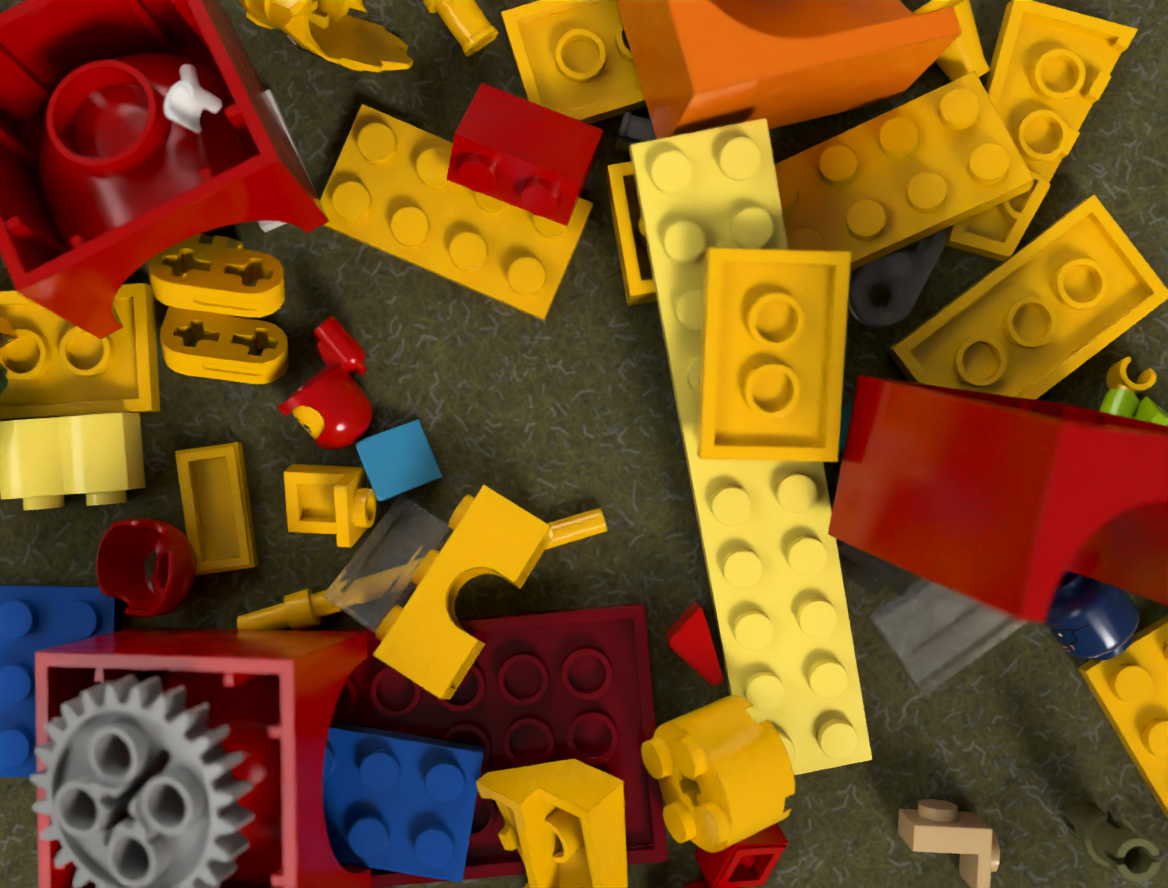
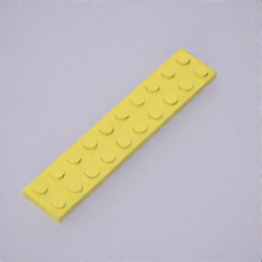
M767 118L632 144L629 146V152L729 695L743 697L754 705L745 709V711L752 716L757 724L769 720L778 732L787 750L794 775L872 760L836 538L828 535L832 511L824 463L816 461L700 459L697 455L706 248L788 250Z

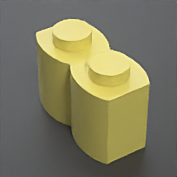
M118 412L0 421L1 499L22 498L23 510L65 507L64 495L85 493L86 506L127 502L126 490L146 488L140 413Z

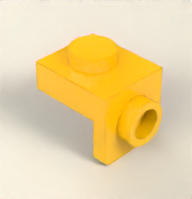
M292 464L284 471L288 532L336 534L338 547L351 548L364 532L372 527L376 516V495L373 489L367 488V474L364 467Z

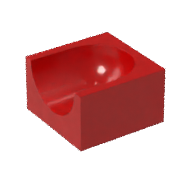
M25 0L0 13V253L17 293L95 337L102 339L123 328L113 305L114 297L121 285L136 269L167 248L200 233L243 222H285L301 228L306 233L330 222L236 30L218 0ZM184 64L194 65L198 73L200 87L219 97L222 101V107L217 113H212L205 108L203 109L199 121L202 130L199 134L170 120L164 111L167 93L176 82L181 80L179 71Z
M858 375L828 535L1019 621L1045 622L1050 601L1064 570L1099 580L1168 606V426L1065 403Z
M132 627L35 652L36 746L52 740L44 726L47 722L63 716L60 707L63 703L82 696V691L109 680L111 683L129 675H134L138 684L155 676L160 677L163 694L179 686H184L187 690L185 706L187 710H191L205 702L210 705L209 715L205 722L210 731L220 726L228 725L230 732L220 746L224 753L243 752L245 759L240 764L231 769L233 777L244 779L253 784V789L239 797L237 804L248 808L255 815L254 820L238 830L250 843L247 849L233 858L238 868L220 883V888H371V868L341 866L334 856L325 826L322 793L325 748L332 715L339 695L350 674L362 661L368 658L367 632ZM37 756L38 772L48 767V765ZM162 770L161 772L157 773L156 775H154V776H152V777H150V778H148V779L151 780L152 778H154V777H156L157 775L161 774L164 770ZM37 786L38 802L47 797L46 790ZM37 812L39 888H74L73 880L78 868L72 861L62 866L55 865L54 860L63 847L59 839H41L40 833L50 826L52 822L50 815ZM129 814L124 818L120 819L118 824L126 820L127 818L131 817L132 815ZM89 881L80 888H96V884Z

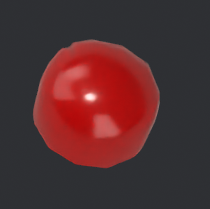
M146 518L113 522L100 539L96 557L98 586L103 595L126 602L129 607L125 608V613L128 615L140 617L167 615L174 612L192 590L197 564L196 555L184 533L170 522ZM154 550L158 553L154 565V576L148 577L145 571L144 559Z

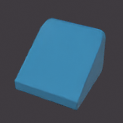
M419 419L355 442L356 449L379 502L386 501L443 477Z

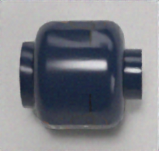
M1064 570L1053 593L1044 623L1069 655L1100 661L1119 655L1131 645L1134 639V632L1139 624V611L1126 590Z

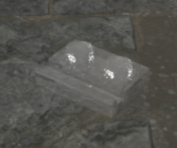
M925 578L919 580L869 616L899 663L912 678L915 686L924 695L929 694L1029 622L1014 619Z

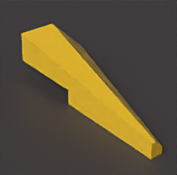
M573 758L487 772L476 781L481 798L495 800L506 823L498 833L504 849L513 851L517 848L524 863L528 882L523 888H628L623 780Z

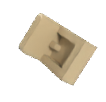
M937 799L918 801V809H899L898 834L913 852L960 854L959 875L971 888H990L991 872H996L1000 863L999 842L993 829L976 813L958 811L956 804Z

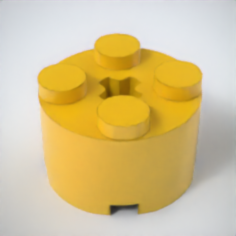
M736 695L726 696L665 722L656 729L652 739L642 743L641 756L643 763L650 775L658 779L662 797L666 804L663 808L664 823L671 836L678 843L682 844L691 840L705 851L719 852L785 819L791 809H784L785 798L795 794L794 772L787 750L778 732L769 720L757 724L752 716L745 711V709L754 705L743 697Z

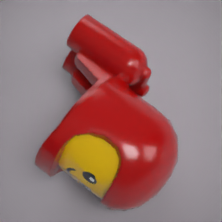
M333 315L313 331V337L318 342L316 350L325 368L297 389L288 400L277 407L284 417L292 413L311 437L315 439L314 443L326 450H339L353 444L368 430L373 418L371 401L350 374L355 372L363 375L366 373L367 368L364 363L365 351Z

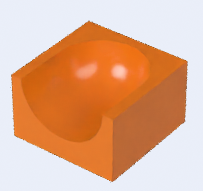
M616 0L656 139L767 118L768 129H773L897 100L962 33L954 7L916 15L906 8L900 0Z

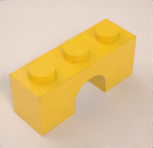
M485 485L482 486L476 497L468 494L458 504L448 523V527L454 530L440 552L432 549L423 558L412 578V582L418 585L404 608L397 604L388 612L375 636L381 641L373 654L375 657L440 699L450 700L485 646V643L465 631L457 619L455 602L462 586L476 576L492 574L502 577L521 589L554 537L550 525Z

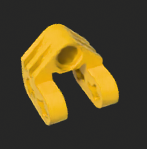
M200 233L167 248L148 260L147 266L152 292L157 300L169 306L160 329L163 358L169 368L177 373L188 376L249 384H267L278 380L285 374L289 367L288 339L283 329L266 321L237 317H264L281 308L285 301L284 270L278 259L264 252L244 249L241 241L215 235L211 237ZM256 282V285L251 286V283ZM194 341H198L196 347H191ZM265 348L261 356H255L258 349Z

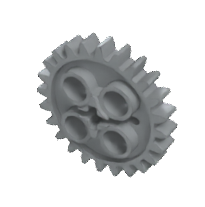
M129 675L112 683L109 680L82 691V696L63 703L60 706L63 716L47 722L44 726L52 740L36 746L34 753L48 767L31 774L30 781L46 790L47 797L32 804L33 811L50 815L52 824L40 833L41 839H59L63 847L54 860L55 865L62 866L72 861L78 868L74 876L73 887L80 888L89 881H92L96 884V888H220V883L238 868L233 858L247 849L250 843L238 830L254 820L255 815L248 808L237 804V799L252 790L253 784L244 779L233 777L231 769L240 764L245 759L243 752L224 753L220 746L230 732L228 725L220 726L210 731L205 725L210 705L205 702L191 710H187L185 708L187 699L186 688L179 686L163 694L161 678L156 676L139 684L134 675ZM162 770H164L161 774L157 775L156 777L152 778L151 780L148 779V778H150V777L156 775L157 773L161 772ZM129 814L132 815L131 817L127 818L126 820L118 824L120 819L124 818Z

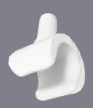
M184 64L179 71L181 80L176 82L167 93L164 111L170 120L199 134L202 130L199 121L203 109L205 108L212 113H217L222 107V101L219 97L200 87L198 73L194 65Z

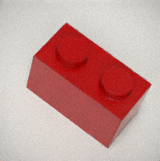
M481 83L454 133L446 180L524 209L534 215L568 226L589 177L603 130Z

